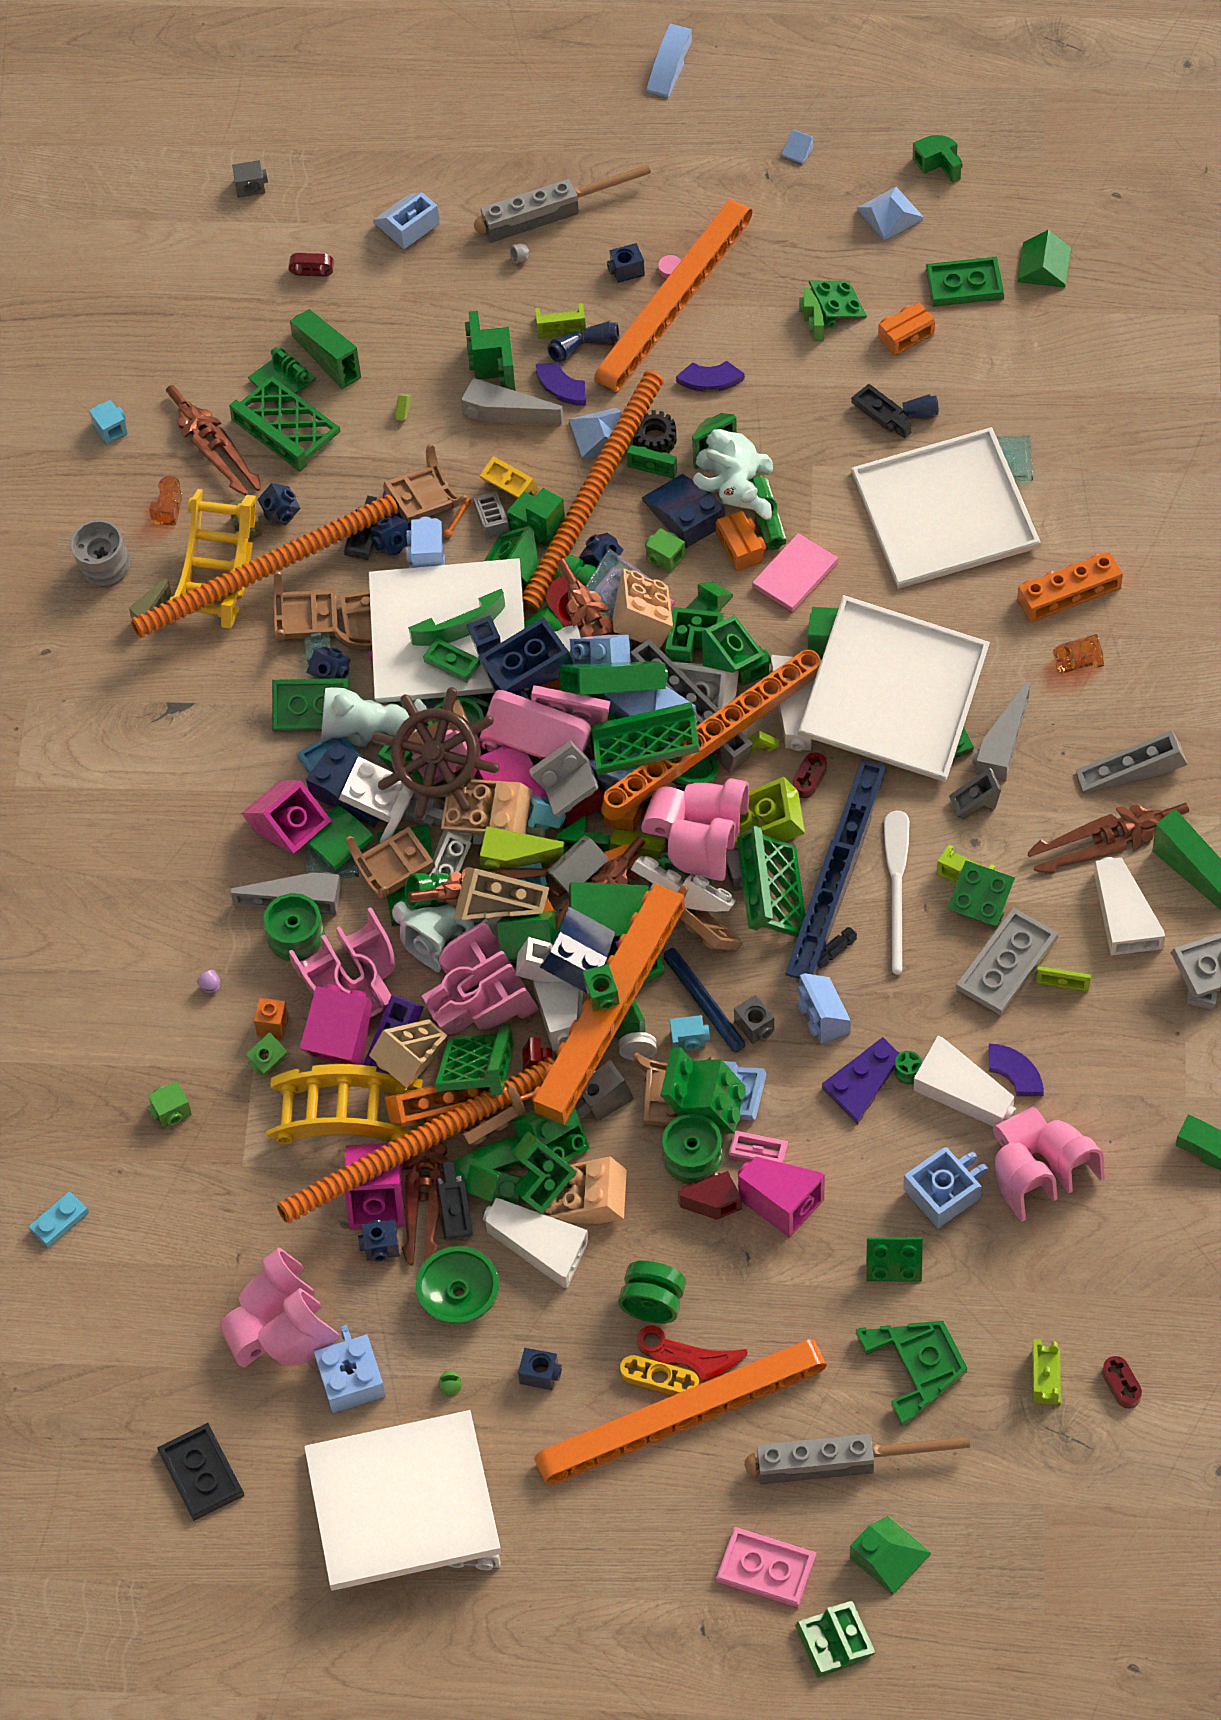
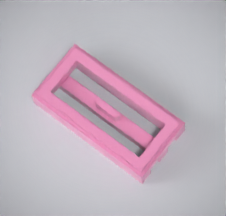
M735 1131L729 1151V1159L750 1163L757 1156L783 1163L788 1141ZM738 1141H743V1142H748V1143H753V1144H758V1145H763V1146L778 1148V1149H780V1151L765 1149V1148H763V1147H761V1146H756V1145L750 1146V1145L740 1144V1143H738Z

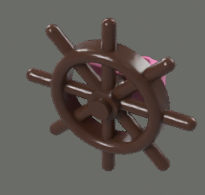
M454 687L447 689L442 709L431 708L418 712L410 696L407 694L402 695L400 700L409 718L401 724L394 737L381 733H374L372 736L373 742L391 747V759L395 771L380 780L378 788L386 790L401 781L408 789L419 794L414 816L417 819L424 817L429 797L443 798L453 795L461 810L468 812L471 809V805L462 789L470 783L477 769L490 773H497L500 769L497 763L480 759L481 750L477 734L493 724V717L485 716L470 725L463 717L452 712L457 695V690ZM439 720L433 739L425 723ZM449 722L455 725L461 732L456 730L447 731ZM415 729L418 731L424 744L408 741ZM405 751L417 753L412 756L413 761L406 765ZM463 768L459 775L455 778L453 773ZM418 769L423 777L422 784L411 775ZM443 779L447 783L441 786H433Z

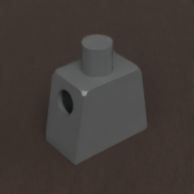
M610 1060L593 1073L580 1096L581 1099L575 1105L579 1120L590 1112L596 1120H601L634 1099L625 1079Z

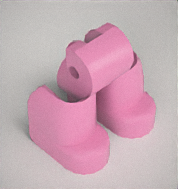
M730 778L725 782L724 786L711 783H693L687 785L684 792L673 787H659L653 792L641 825L642 832L667 837L668 857L679 870L723 881L726 876V849H734L735 837L739 834L740 814L745 815L748 812L749 782Z
M369 907L367 909L368 923L359 931L345 936L340 926L336 928L337 938L344 950L350 954L361 974L359 978L352 980L346 974L325 935L321 936L322 948L313 956L299 961L293 950L289 951V956L298 976L303 979L313 996L316 986L324 988L325 984L338 986L341 988L340 992L349 994L350 990L366 993V998L372 1001L370 1018L386 1010L391 994L382 979L394 971L395 959L390 940L374 911Z
M486 922L479 923L448 943L439 958V964L445 971L446 976L440 985L422 995V1000L437 1026L445 1034L458 1033L473 1022L479 1030L490 1029L501 1025L516 1015L524 1019L539 1010L520 977L515 975L516 971L505 953L500 951L499 942ZM479 984V988L465 994V992Z
M1033 1106L993 1126L994 1137L1002 1146L995 1156L997 1185L1002 1197L1021 1222L1026 1220L1025 1193L1041 1186L1052 1201L1058 1199L1055 1177L1066 1192L1071 1193L1073 1192L1071 1171L1073 1168L1086 1162L1100 1181L1105 1179L1103 1153L1091 1138L1083 1136L1068 1123L1060 1120L1046 1123L1041 1113ZM1035 1153L1041 1154L1050 1164V1170L1044 1163L1036 1161L1032 1155Z
M277 1248L262 1260L263 1270L243 1288L238 1297L241 1306L229 1312L220 1323V1330L236 1362L244 1368L265 1352L282 1365H300L315 1357V1350L328 1347L339 1339V1334L314 1315V1313L321 1309V1304L312 1297L315 1294L314 1290L296 1277L303 1271V1265L281 1248Z

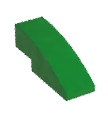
M1188 1114L1177 1136L1176 1146L1200 1156V1162L1221 1170V1130Z

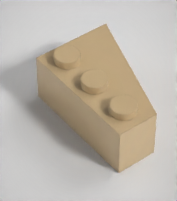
M466 867L453 918L470 920L542 914L549 887Z
M429 1019L385 1029L382 1031L369 1056L377 1062L376 1064L379 1068L390 1073L402 1085L408 1088L433 1062L448 1035Z

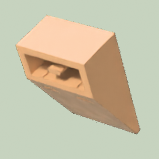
M623 568L612 617L614 632L621 635H629V638L641 643L650 639L660 649L673 627L668 586L660 580H651L637 571H629Z
M472 779L462 789L471 805V809L468 812L461 810L453 795L446 797L441 829L484 836L486 826L526 834L532 789L520 782Z
M611 1156L571 1164L570 1166L577 1171L576 1174L543 1213L566 1223L602 1224L624 1219L627 1170Z

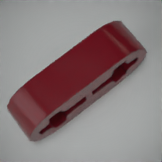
M295 253L290 256L288 269L292 274L298 276H329L333 273L334 259L327 254Z
M818 752L807 754L793 778V786L798 790L799 798L811 797L823 779L827 770V761L823 754ZM816 762L819 763V766H816L812 772L811 765H814ZM806 779H809L808 786L806 785L804 788H801L800 785H803Z
M1112 1356L1106 1359L1102 1375L1116 1401L1124 1408L1136 1407L1141 1401L1142 1389L1128 1363L1119 1356ZM1111 1366H1114L1116 1369L1121 1368V1379L1118 1378L1115 1372L1110 1373ZM1124 1385L1126 1386L1129 1392L1134 1391V1396L1132 1399H1130L1129 1396L1123 1397Z

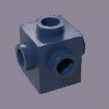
M271 483L257 499L264 511L265 518L272 523L287 525L301 509L295 494L289 486Z
M394 515L391 518L381 519L378 521V525L370 528L373 535L371 538L373 546L378 551L387 555H396L402 552V548L408 546L407 530L410 529L407 521Z
M609 533L594 534L586 541V547L578 558L583 560L585 565H593L604 573L616 566L619 562L618 557L624 549L618 544L617 539Z
M322 647L314 649L306 673L318 679L347 678L351 659L344 656L343 652L337 648Z
M373 1220L368 1224H362L363 1235H358L360 1252L365 1251L367 1261L382 1262L388 1258L400 1256L395 1220Z

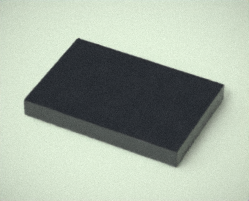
M209 1423L157 1447L193 1521L245 1496Z

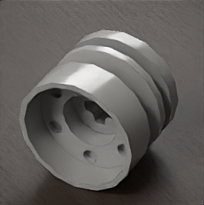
M92 520L82 524L74 532L71 538V550L86 581L97 586H109L119 582L127 574L130 568V556L119 528L112 522Z

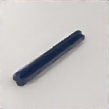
M675 948L665 951V961L733 1052L742 1050L745 1047L744 1039Z

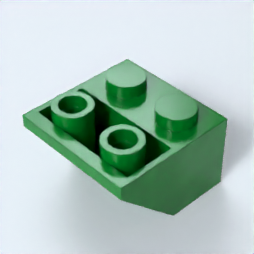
M575 1107L565 1125L535 1113V1109L513 1121L519 1141L529 1131L566 1162L590 1149Z

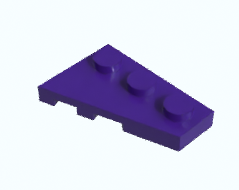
M882 1037L823 1082L822 1089L858 1125L863 1118L864 1112L874 1101L879 1089L886 1083L894 1071L895 1059L899 1052Z

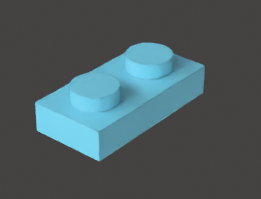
M69 1191L28 1227L30 1232L49 1248L84 1218L89 1211Z

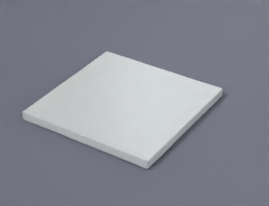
M992 427L851 468L852 476L897 589L1041 548L1040 539Z
M520 558L369 572L374 694L376 702L401 701V696L404 694L409 695L412 700L445 697L447 689L450 687H454L457 690L456 696L495 693L482 663L467 683L425 663L423 655L430 646L412 645L408 627L429 618L433 619L435 625L478 608V598L502 589L506 607L493 622L500 635L501 642L525 628ZM470 635L449 642V644L478 658Z
M843 595L798 735L946 782L990 642Z
M470 1410L304 1446L331 1591L502 1554Z

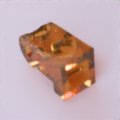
M166 476L158 484L160 492L158 503H151L149 512L152 524L176 526L182 492L179 480L173 476Z
M1097 634L1063 643L1053 650L1057 669L1061 673L1072 672L1077 668L1080 669L1092 665L1094 669L1104 666L1103 652Z

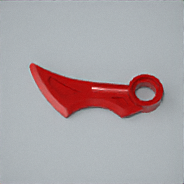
M654 1325L645 1326L638 1334L637 1345L643 1354L661 1363L686 1365L698 1375L701 1382L728 1371L748 1354L747 1349L709 1350L665 1339L662 1329ZM647 1335H655L659 1338V1343L654 1347H649L643 1340Z

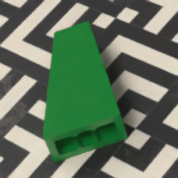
M310 309L290 320L292 336L341 389L361 378L358 351L353 343Z
M656 661L559 665L560 691L579 695L666 689V682L668 680V671L665 663Z
M1173 809L1156 824L1152 852L1221 910V858L1183 816Z

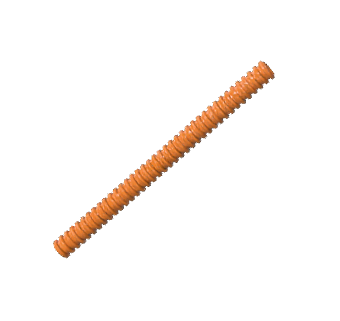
M646 370L640 379V383L637 384L633 395L630 397V401H628L627 406L620 415V419L617 421V425L614 426L610 437L607 439V443L604 444V449L601 450L597 461L594 462L590 473L587 475V479L577 493L573 504H571L570 510L567 511V516L564 517L560 528L557 529L556 535L553 537V541L550 542V547L546 549V553L543 555V559L540 560L536 572L533 573V578L529 580V584L522 593L523 608L529 612L539 611V606L542 605L543 600L546 598L549 586L556 578L558 571L556 562L570 554V550L573 549L577 537L580 536L584 525L587 523V519L590 518L594 507L597 505L598 500H600L604 488L607 487V482L610 481L614 470L617 469L621 458L624 456V452L630 445L634 434L647 414V410L664 383L662 376L657 372Z
M389 494L385 495L384 499L380 497L377 499V502L372 501L371 505L366 504L364 508H358L357 512L354 510L350 515L345 514L344 518H337V522L333 520L330 522V525L325 524L323 528H317V531L312 530L310 535L306 533L303 535V538L298 537L296 541L292 540L290 544H284L283 548L279 546L276 548V551H269V555L265 553L262 555V558L257 557L256 561L250 560L249 564H242V568L238 566L235 568V571L230 570L228 574H222L221 578L217 576L214 578V581L209 580L207 585L203 583L200 588L198 586L195 587L194 591L189 590L187 594L182 593L180 598L176 596L173 598V601L168 600L166 604H160L159 608L153 607L152 611L147 610L145 615L141 613L138 615V618H131L132 627L140 638L145 637V634L150 635L152 630L156 632L159 630V627H166V623L170 625L173 623V620L178 621L180 617L185 618L187 613L191 615L194 613V610L199 611L201 606L205 608L208 603L210 605L213 604L214 600L219 601L221 597H228V593L232 595L235 593V590L240 591L242 587H248L249 583L254 584L256 580L261 581L262 577H269V573L273 575L276 570L281 571L283 567H289L290 563L293 565L297 560L302 561L303 557H310V553L314 555L317 553V550L322 551L324 547H330V544L335 545L337 540L341 542L344 540V537L349 538L351 534L355 535L357 531H363L364 527L369 528L371 524L376 525L384 517L390 518L391 514H398L397 504Z
M547 1057L544 1062H538L537 1066L533 1065L530 1069H525L523 1073L519 1072L516 1077H510L509 1081L506 1080L502 1095H491V1090L488 1089V1093L484 1091L481 1093V1096H475L474 1100H467L466 1104H460L459 1108L454 1107L452 1112L447 1111L445 1115H439L438 1119H432L431 1123L426 1122L423 1127H417L416 1131L411 1130L409 1135H402V1139L396 1138L395 1143L391 1141L387 1146H381L380 1151L376 1149L373 1151V1154H366V1158L361 1157L358 1159V1162L353 1161L351 1166H344V1170L338 1169L336 1174L331 1173L329 1178L323 1177L322 1182L316 1181L314 1186L308 1185L307 1190L301 1189L299 1194L295 1192L292 1198L288 1196L284 1202L280 1200L277 1203V1209L281 1218L286 1223L291 1224L293 1219H300V1215L305 1216L308 1214V1211L313 1212L315 1207L320 1208L323 1206V1203L328 1204L330 1199H337V1195L343 1196L345 1191L350 1192L352 1187H359V1183L365 1184L367 1179L372 1180L374 1175L380 1176L381 1171L387 1172L389 1167L395 1168L396 1163L400 1165L403 1163V1160L408 1161L410 1156L415 1157L418 1152H424L425 1148L430 1149L432 1144H439V1140L445 1141L447 1137H452L454 1133H460L461 1129H467L468 1125L473 1126L475 1121L480 1122L482 1117H489V1113L495 1114L497 1110H502L504 1106H510L511 1100L507 1092L508 1087L514 1086L519 1096L535 1091L537 1086L541 1087L547 1067L550 1064H554L555 1061Z

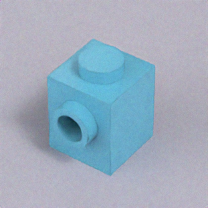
M111 400L98 404L95 408L89 410L92 424L106 445L128 434L124 412L120 407L116 408Z

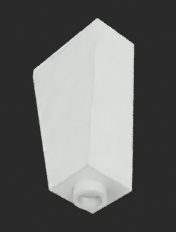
M772 655L771 673L793 657ZM816 677L778 705L785 748L795 751H811L813 739L798 735Z
M1106 857L1095 861L1094 877L1110 955L1163 949L1165 941L1164 930L1123 859Z
M531 980L553 1051L558 1050L562 1042L566 1043L570 1036L569 1030L573 1021L579 1020L582 1014L583 991L569 983Z
M937 1036L914 1077L913 1091L991 1126H995L1013 1117L1016 1112V1108L1013 1107L1014 1096L943 1037Z
M496 1198L493 1205L488 1206L484 1213L483 1221L486 1223L487 1233L556 1283L568 1289L589 1242L588 1231Z

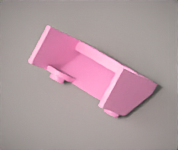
M497 690L494 693L486 715L492 716L494 722L491 726L481 731L479 737L483 755L488 751L491 752L506 745L545 759L571 740L590 759L591 726L585 720L504 690Z

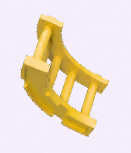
M201 489L196 491L193 498L190 497L188 512L191 513L187 553L181 579L175 595L170 598L171 601L176 596L180 598L182 593L187 594V591H194V588L197 586L201 587L202 583L192 582L195 567L235 571L236 567L242 568V564H249L253 543L248 542L250 527H255L256 496L246 495L238 506L203 502V490ZM202 511L237 515V518H240L239 531L235 534L202 530ZM199 539L235 543V546H237L235 559L226 561L197 557ZM242 587L240 591L235 590V593L232 595L228 593V597L224 598L223 602L219 603V605L207 604V607L203 608L201 606L199 611L194 610V612L218 615L221 618V627L232 628L239 611V607H235L237 597H243L245 588Z
M353 1064L312 1066V1071L299 1073V1069H294L271 1078L270 1087L283 1094L281 1124L267 1130L266 1136L275 1139L280 1144H291L300 1139L321 1135H357L388 1142H395L396 1138L402 1139V1135H409L410 1129L400 1127V1123H395L394 1125L378 1121L380 1090L399 1094L420 1089L423 1082L422 1079L416 1078L406 1088L392 1075L376 1072V1067ZM338 1086L336 1117L317 1118L319 1089ZM349 1087L369 1089L367 1119L347 1118ZM308 1090L306 1119L292 1122L294 1095Z

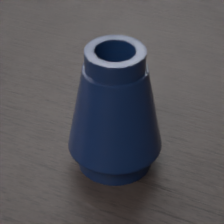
M610 320L583 328L585 343L614 344V342H618L620 340L618 323Z
M575 331L551 340L547 350L554 361H565L583 344L584 340L582 335Z
M927 394L907 402H902L906 416L933 418L934 415H939L937 395L931 396Z

